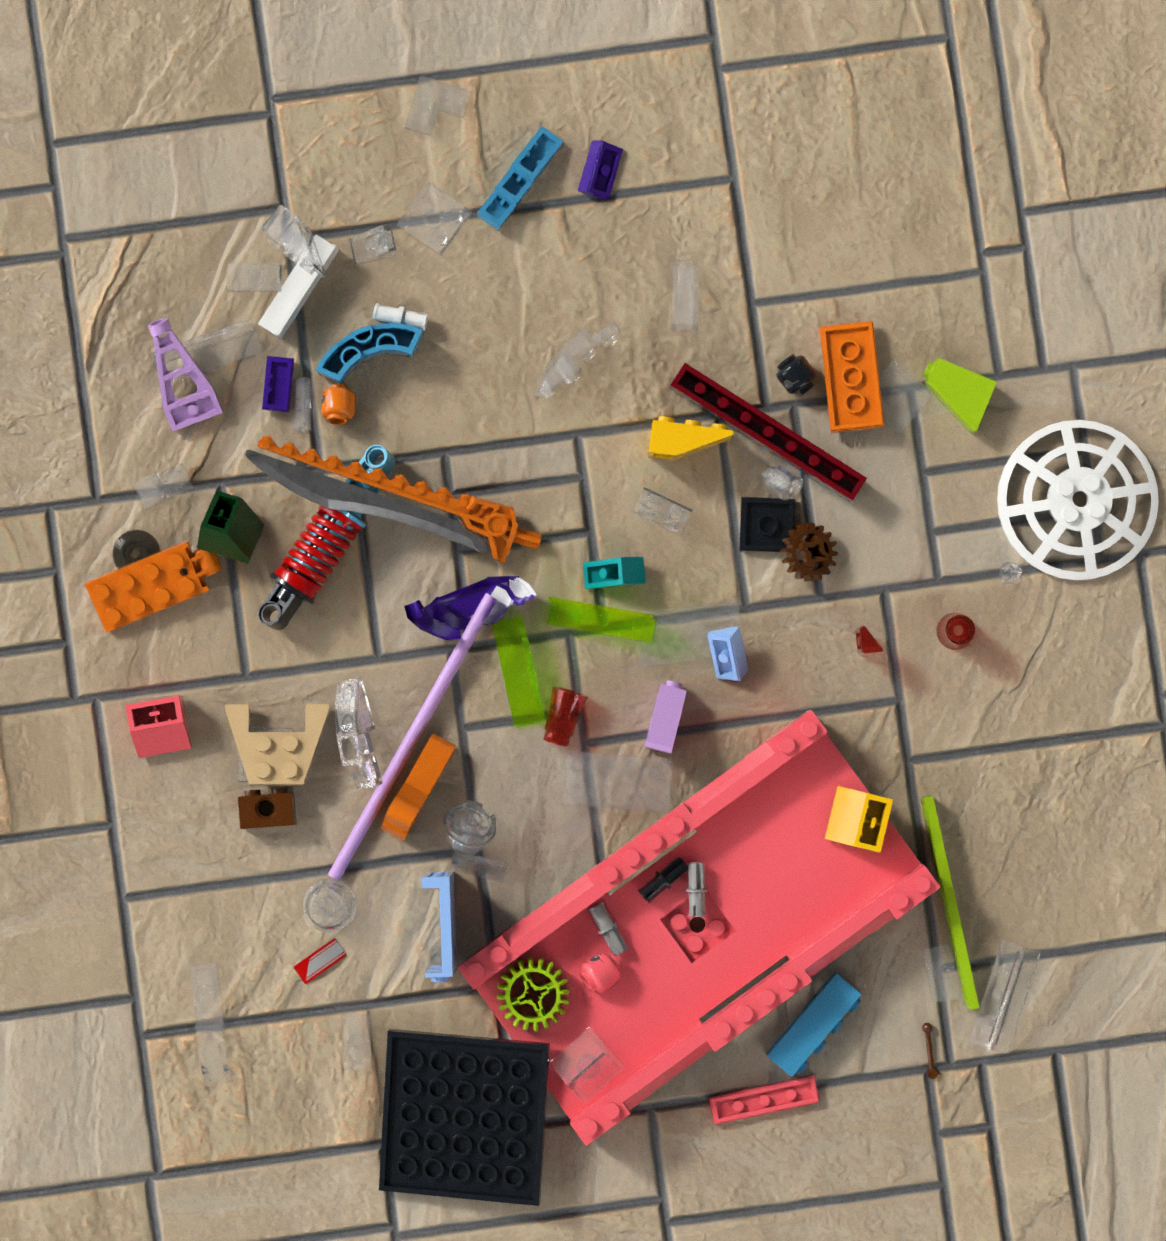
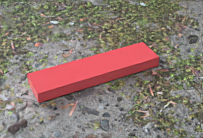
M813 1074L709 1097L714 1124L716 1125L820 1102Z

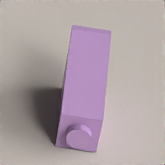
M667 680L666 685L660 684L644 744L645 747L672 753L687 690L682 689L683 684Z

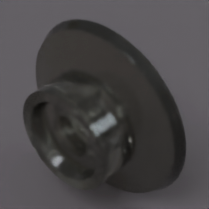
M130 530L123 533L116 540L112 552L113 561L119 569L160 552V547L157 540L150 533L143 530ZM135 548H138L140 551V555L137 558L131 556V552Z

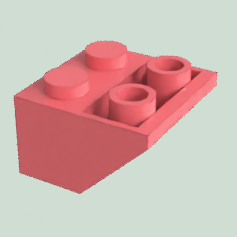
M178 695L125 705L129 730L138 758L192 749L183 696Z

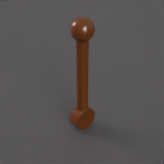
M924 1023L922 1030L925 1032L929 1064L927 1076L930 1079H935L938 1076V1072L934 1068L930 1033L933 1027L930 1023Z

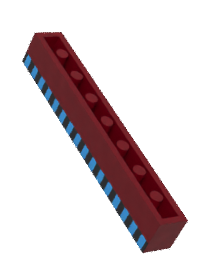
M687 363L683 364L670 385L669 389L849 503L854 500L867 479L859 472Z

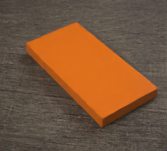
M873 321L820 327L831 433L883 428L884 417Z

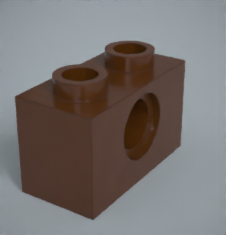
M287 787L271 789V794L261 795L260 789L244 791L245 796L238 797L240 829L297 824L294 792L288 793ZM264 800H269L274 805V811L269 816L264 815L260 810L261 803Z

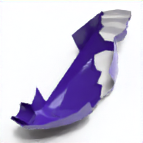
M519 576L487 577L441 597H436L425 607H423L420 600L405 605L404 608L407 618L420 630L442 639L453 640L461 639L460 630L466 629L471 620L469 617L474 615L485 593L496 598L497 601L483 625H493L504 615L510 605H523L526 600H532L536 593L530 584Z

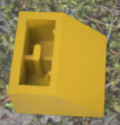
M837 786L825 839L881 853L893 799Z

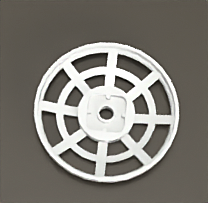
M1086 420L1062 421L1051 424L1036 431L1024 440L1007 461L999 481L997 494L998 515L1002 529L1018 555L1032 567L1045 574L1075 581L1090 580L1108 575L1134 559L1145 546L1153 531L1159 504L1158 486L1154 472L1146 456L1138 446L1116 429L1098 422ZM1072 428L1095 429L1115 437L1108 450L1092 444L1075 443ZM1061 430L1064 446L1048 452L1038 462L1023 454L1040 438ZM1124 444L1132 450L1141 462L1149 482L1133 483L1127 468L1116 457ZM1077 451L1091 452L1103 458L1094 470L1080 467ZM1066 453L1069 469L1056 476L1044 468L1051 460ZM1016 463L1030 471L1024 486L1023 504L1007 506L1008 483ZM1111 464L1120 472L1126 486L1111 488L1108 481L1103 477ZM1038 476L1050 484L1047 492V499L1032 502L1033 486ZM1076 492H1082L1087 497V502L1083 507H1078L1073 503L1072 498ZM1151 493L1150 516L1142 536H1139L1129 528L1135 513L1136 495ZM1128 497L1127 511L1124 520L1121 522L1110 514L1113 499ZM1049 510L1050 515L1056 522V525L1049 534L1045 533L1041 528L1034 512ZM1026 515L1031 529L1043 541L1034 554H1031L1017 538L1009 517ZM1103 522L1116 531L1105 541L1097 545L1093 544L1091 529ZM1066 529L1080 532L1083 547L1067 546L1059 543L1058 539ZM1122 536L1134 545L1130 552L1117 562L1104 568H1096L1095 553L1111 547ZM1052 548L1069 555H1084L1086 571L1061 570L1049 566L1042 561Z

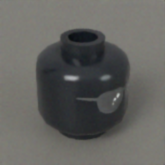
M792 354L777 366L779 370L776 377L789 394L800 392L803 395L814 386L812 381L816 376V371L804 356Z

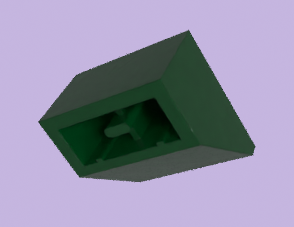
M216 490L200 525L197 549L249 564L264 529V524L242 498Z

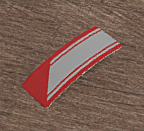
M334 938L295 965L294 969L304 984H307L343 959L346 953Z

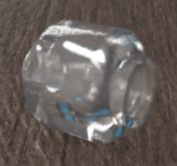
M777 461L772 466L768 465L762 473L765 491L782 500L796 497L803 486L800 470L783 461Z

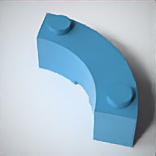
M399 323L362 327L351 332V334L341 339L338 343H335L326 352L315 371L321 376L343 384L355 367L371 357L382 354H401L414 358L424 332L419 328Z

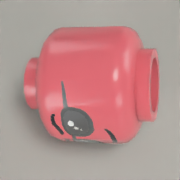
M599 952L582 965L580 977L591 992L604 993L620 981L619 969L622 966L614 955L608 956L603 952Z

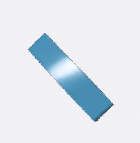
M542 126L512 163L510 169L497 184L493 193L479 209L477 216L499 231L564 141Z

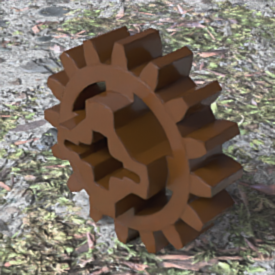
M807 523L806 526L805 524L797 525L796 529L788 531L791 538L783 539L787 547L781 549L780 552L786 554L787 558H784L782 563H789L790 566L787 572H796L795 579H804V582L813 581V579L821 580L822 575H829L831 573L828 566H836L832 556H837L838 552L833 551L832 547L837 542H830L829 538L832 533H823L824 526L815 527V523ZM809 535V537H805L804 541L800 540L803 536ZM815 564H819L815 569L810 570Z

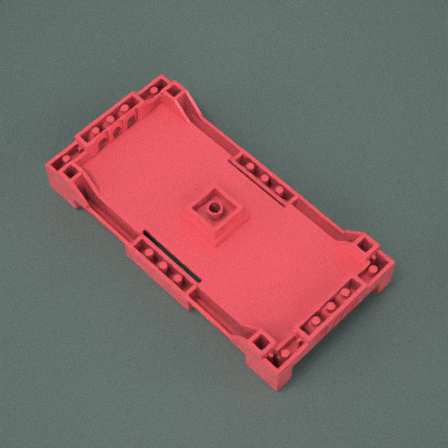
M807 710L790 724L776 732L746 755L743 760L688 800L679 804L527 917L522 918L459 963L457 967L472 989L476 988L512 1040L550 1043L547 1088L569 1117L571 1126L586 1146L631 1114V1109L712 1049L716 1052L812 982V976L868 935L873 934L893 918L897 920L941 888L926 866L920 863L890 820H888L881 853L825 839L837 786L869 793V791L826 734L827 730L812 710ZM695 829L697 831L611 895L607 893ZM677 857H680L687 866L691 862H702L705 866V888H708V892H705L706 916L701 917L705 921V926L700 931H693L689 925L694 917H689V892H686V889L689 888L688 869L670 884V889L666 888L651 903H648L643 898V895L638 892L639 889L656 876L655 872L658 871L660 873ZM601 902H604V906L613 922H617L618 925L616 927L627 946L626 951L615 956L622 966L619 969L620 981L604 993L591 992L580 977L582 965L599 952H603L608 956L613 955L603 935L598 934L600 930L588 911ZM786 955L790 960L701 1023L699 1019L780 959ZM529 957H533V965H538L539 958H544L542 967L547 968L549 962H553L554 966L551 972L554 973L560 968L562 973L557 977L558 980L562 978H567L568 980L566 984L561 985V989H570V994L562 995V998L569 1000V1005L560 1004V1007L566 1011L565 1014L561 1015L555 1012L559 1019L557 1023H554L551 1018L547 1019L549 1022L548 1029L544 1028L543 1022H539L538 1031H534V1023H529L527 1031L523 1030L524 1021L520 1020L517 1027L513 1026V1022L516 1019L514 1015L508 1020L505 1019L506 1013L510 1011L509 1008L505 1010L499 1009V1006L506 1003V1000H497L498 994L505 993V990L497 988L498 984L503 983L507 985V981L501 978L502 974L505 973L511 977L512 973L508 967L512 965L516 970L520 969L517 962L520 959L523 961L524 966H529ZM529 972L536 984L542 985L552 982L542 973ZM519 976L511 987V999L517 997V995L525 990L522 976ZM527 981L529 993H526L524 998L532 997L539 1007L538 995H541V991H535L529 981ZM556 989L550 991V993L542 998L545 1012L549 1011L555 1003ZM526 1003L515 1006L523 1014L538 1016L534 1007Z

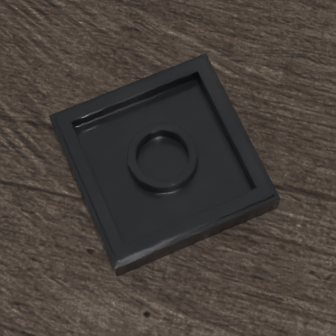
M741 497L739 551L780 552L781 549L786 548L787 545L783 542V539L791 538L788 531L794 530L795 499Z

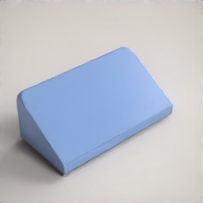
M730 627L708 632L707 636L716 679L741 681L748 672V665L740 627Z

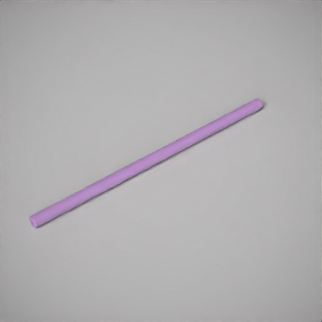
M485 593L461 639L454 648L331 867L328 875L340 881L495 605L497 599Z

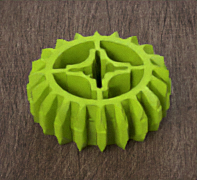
M529 957V966H524L523 961L520 959L517 961L520 969L516 970L514 966L510 965L508 969L512 976L510 977L505 973L501 976L503 980L507 981V985L503 983L498 984L497 988L505 990V993L498 994L497 1000H506V1003L501 1004L499 1009L505 1010L509 1008L510 1011L506 1013L505 1019L508 1020L514 1015L516 1019L513 1022V1026L515 1027L522 1020L524 1021L523 1030L525 1031L528 1030L529 1023H534L533 1029L538 1031L539 1022H543L544 1028L548 1029L549 1022L547 1019L551 1018L554 1023H557L559 1019L555 1012L564 1015L566 1012L560 1007V1004L569 1005V1000L562 998V995L570 994V989H561V985L566 984L568 980L567 978L558 980L557 977L562 973L560 968L554 973L551 972L554 966L553 962H549L547 968L542 967L544 958H539L538 965H533V957ZM529 972L542 973L552 982L542 985L536 984ZM519 976H522L525 990L517 995V997L511 999V987L514 981ZM527 981H529L535 991H541V995H538L539 1007L532 997L524 998L526 993H529ZM556 989L555 1003L549 1011L545 1012L542 998L550 993V991ZM526 1003L534 1007L538 1016L523 1014L515 1006Z

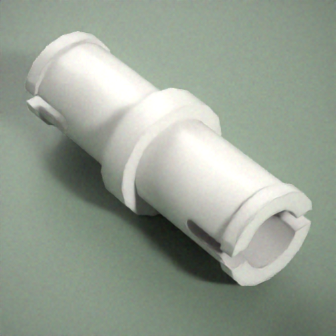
M376 303L373 311V320L405 324L425 331L428 325L429 314L409 311L403 306L395 308Z

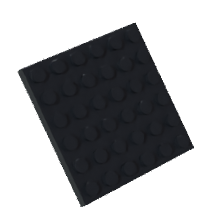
M389 1029L387 1033L379 1191L539 1206L541 1201L550 1043Z

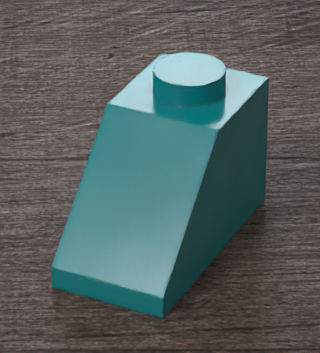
M619 557L583 563L585 589L646 583L643 557Z

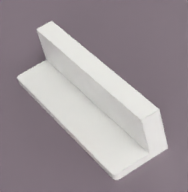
M318 235L314 236L258 324L278 338H283L338 253L337 245L327 242Z

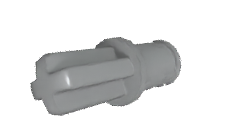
M691 862L688 865L689 888L686 889V892H689V917H694L695 915L696 917L706 916L705 892H708V888H705V866L702 862Z
M604 902L590 908L588 911L600 930L598 934L603 935L613 955L616 956L626 951L627 946L616 927L618 924L613 922L604 906Z

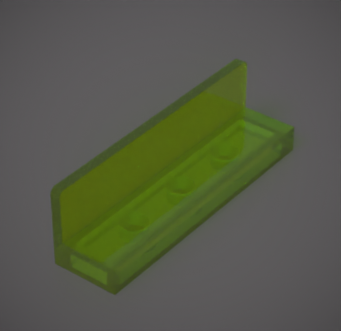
M548 596V601L551 602L548 625L653 643L658 619L655 615Z
M523 615L494 623L492 628L514 726L520 727L546 721Z

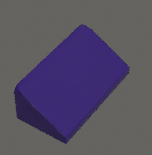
M602 140L592 141L578 192L609 200L623 149Z

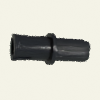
M677 857L660 873L658 871L655 872L656 876L639 889L638 892L643 895V898L648 903H651L666 888L670 889V884L687 871L688 866L680 857Z

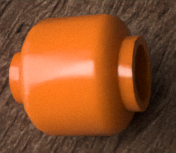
M336 383L331 388L323 391L320 413L328 423L345 425L354 418L356 395L352 390L348 389L347 385Z

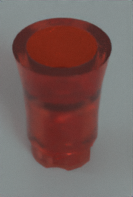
M949 613L943 616L937 625V637L940 643L952 650L966 647L975 635L973 621L962 613ZM956 625L961 626L963 630L959 636L954 633V626Z
M552 686L551 702L544 727L546 731L543 740L560 746H568L588 696L566 688Z

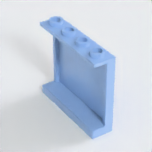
M454 871L427 872L422 877V889L439 888L442 965H430L425 972V978H431V982H448L449 977H453L457 970Z

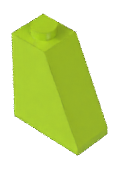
M938 357L933 363L928 362L923 373V377L927 378L924 385L968 432L974 434L979 427L997 382Z

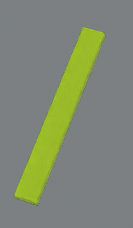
M929 795L921 797L920 801L938 883L941 887V897L965 1006L970 1010L978 1009L980 1007L933 796Z

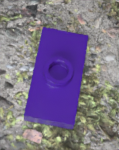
M267 356L262 410L290 412L294 358Z

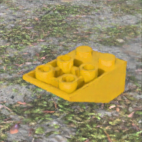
M659 416L658 420H653L648 457L676 460L729 441L734 431L728 430V425L713 423L710 428L701 426L702 422L685 420V424L674 423L675 418Z

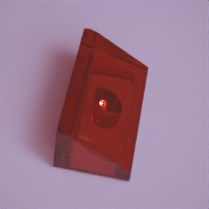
M865 626L856 628L855 633L859 655L883 652V649Z

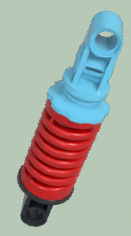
M372 445L366 450L359 463L367 473L372 472L373 469L381 468L388 477L395 467V458L383 446ZM380 455H384L383 462L376 465V459ZM348 478L346 480V483L375 493L380 491V489ZM321 505L318 507L317 514L311 517L313 523L306 525L308 532H301L300 538L302 540L294 542V546L297 549H290L288 551L290 557H285L281 566L270 575L277 584L258 610L259 620L263 624L274 630H282L289 624V621L303 601L310 604L315 602L314 599L317 591L322 589L319 583H326V575L333 573L331 566L336 567L339 564L336 557L343 558L345 555L341 548L345 550L350 548V542L346 538L355 540L356 534L366 526L361 519L363 513L328 509ZM278 610L277 618L274 621H270L271 614Z

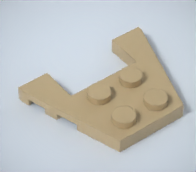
M225 704V711L249 785L304 786L319 739L324 730L327 716L330 712V704H305V732H250V705Z

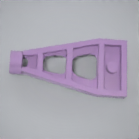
M162 318L150 323L148 328L154 341L162 406L172 431L223 413L213 385L175 335L169 319ZM167 332V335L163 338L158 336ZM174 349L178 351L184 366L169 371L166 368L164 353ZM182 374L189 375L197 385V392L182 398H176L173 394L172 380L174 377Z

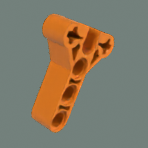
M434 733L431 735L405 783L392 801L381 826L383 831L402 841L406 840L425 802L450 760L456 745Z

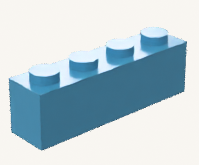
M834 972L766 1052L767 1057L791 1077L795 1073L800 1075L809 1064L806 1061L813 1052L818 1054L825 1046L826 1041L824 1039L830 1031L834 1034L842 1026L844 1021L841 1018L847 1011L852 1013L859 1006L861 1000L858 998L862 994L838 973Z

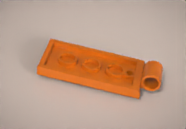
M184 541L87 581L84 585L107 633L209 591V586L206 585L203 577L215 574L223 568L217 554L201 549H196L192 552L189 542ZM182 568L187 569V570H188V573H187V574H183V573L181 572V569H182Z

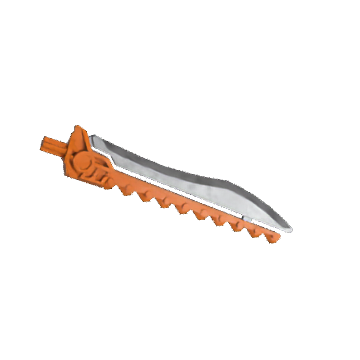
M271 436L262 437L258 441L257 446L262 450L295 460V465L252 450L244 452L245 457L273 480L311 502L328 509L358 512L403 522L472 548L482 554L490 552L492 558L500 563L506 562V556L510 552L512 543L537 550L541 542V534L518 528L515 510L510 506L475 496L470 497L469 494H461L460 497L455 499L447 487L438 488V491L434 493L425 481L416 482L417 484L411 486L403 475H395L392 480H389L381 468L373 469L372 472L367 473L359 462H352L351 465L345 467L337 455L328 456L329 458L324 461L315 449L306 450L307 452L301 454L292 442L284 443L279 448ZM310 465L456 515L466 530L485 537L486 541L466 533L457 520L308 470L306 466Z

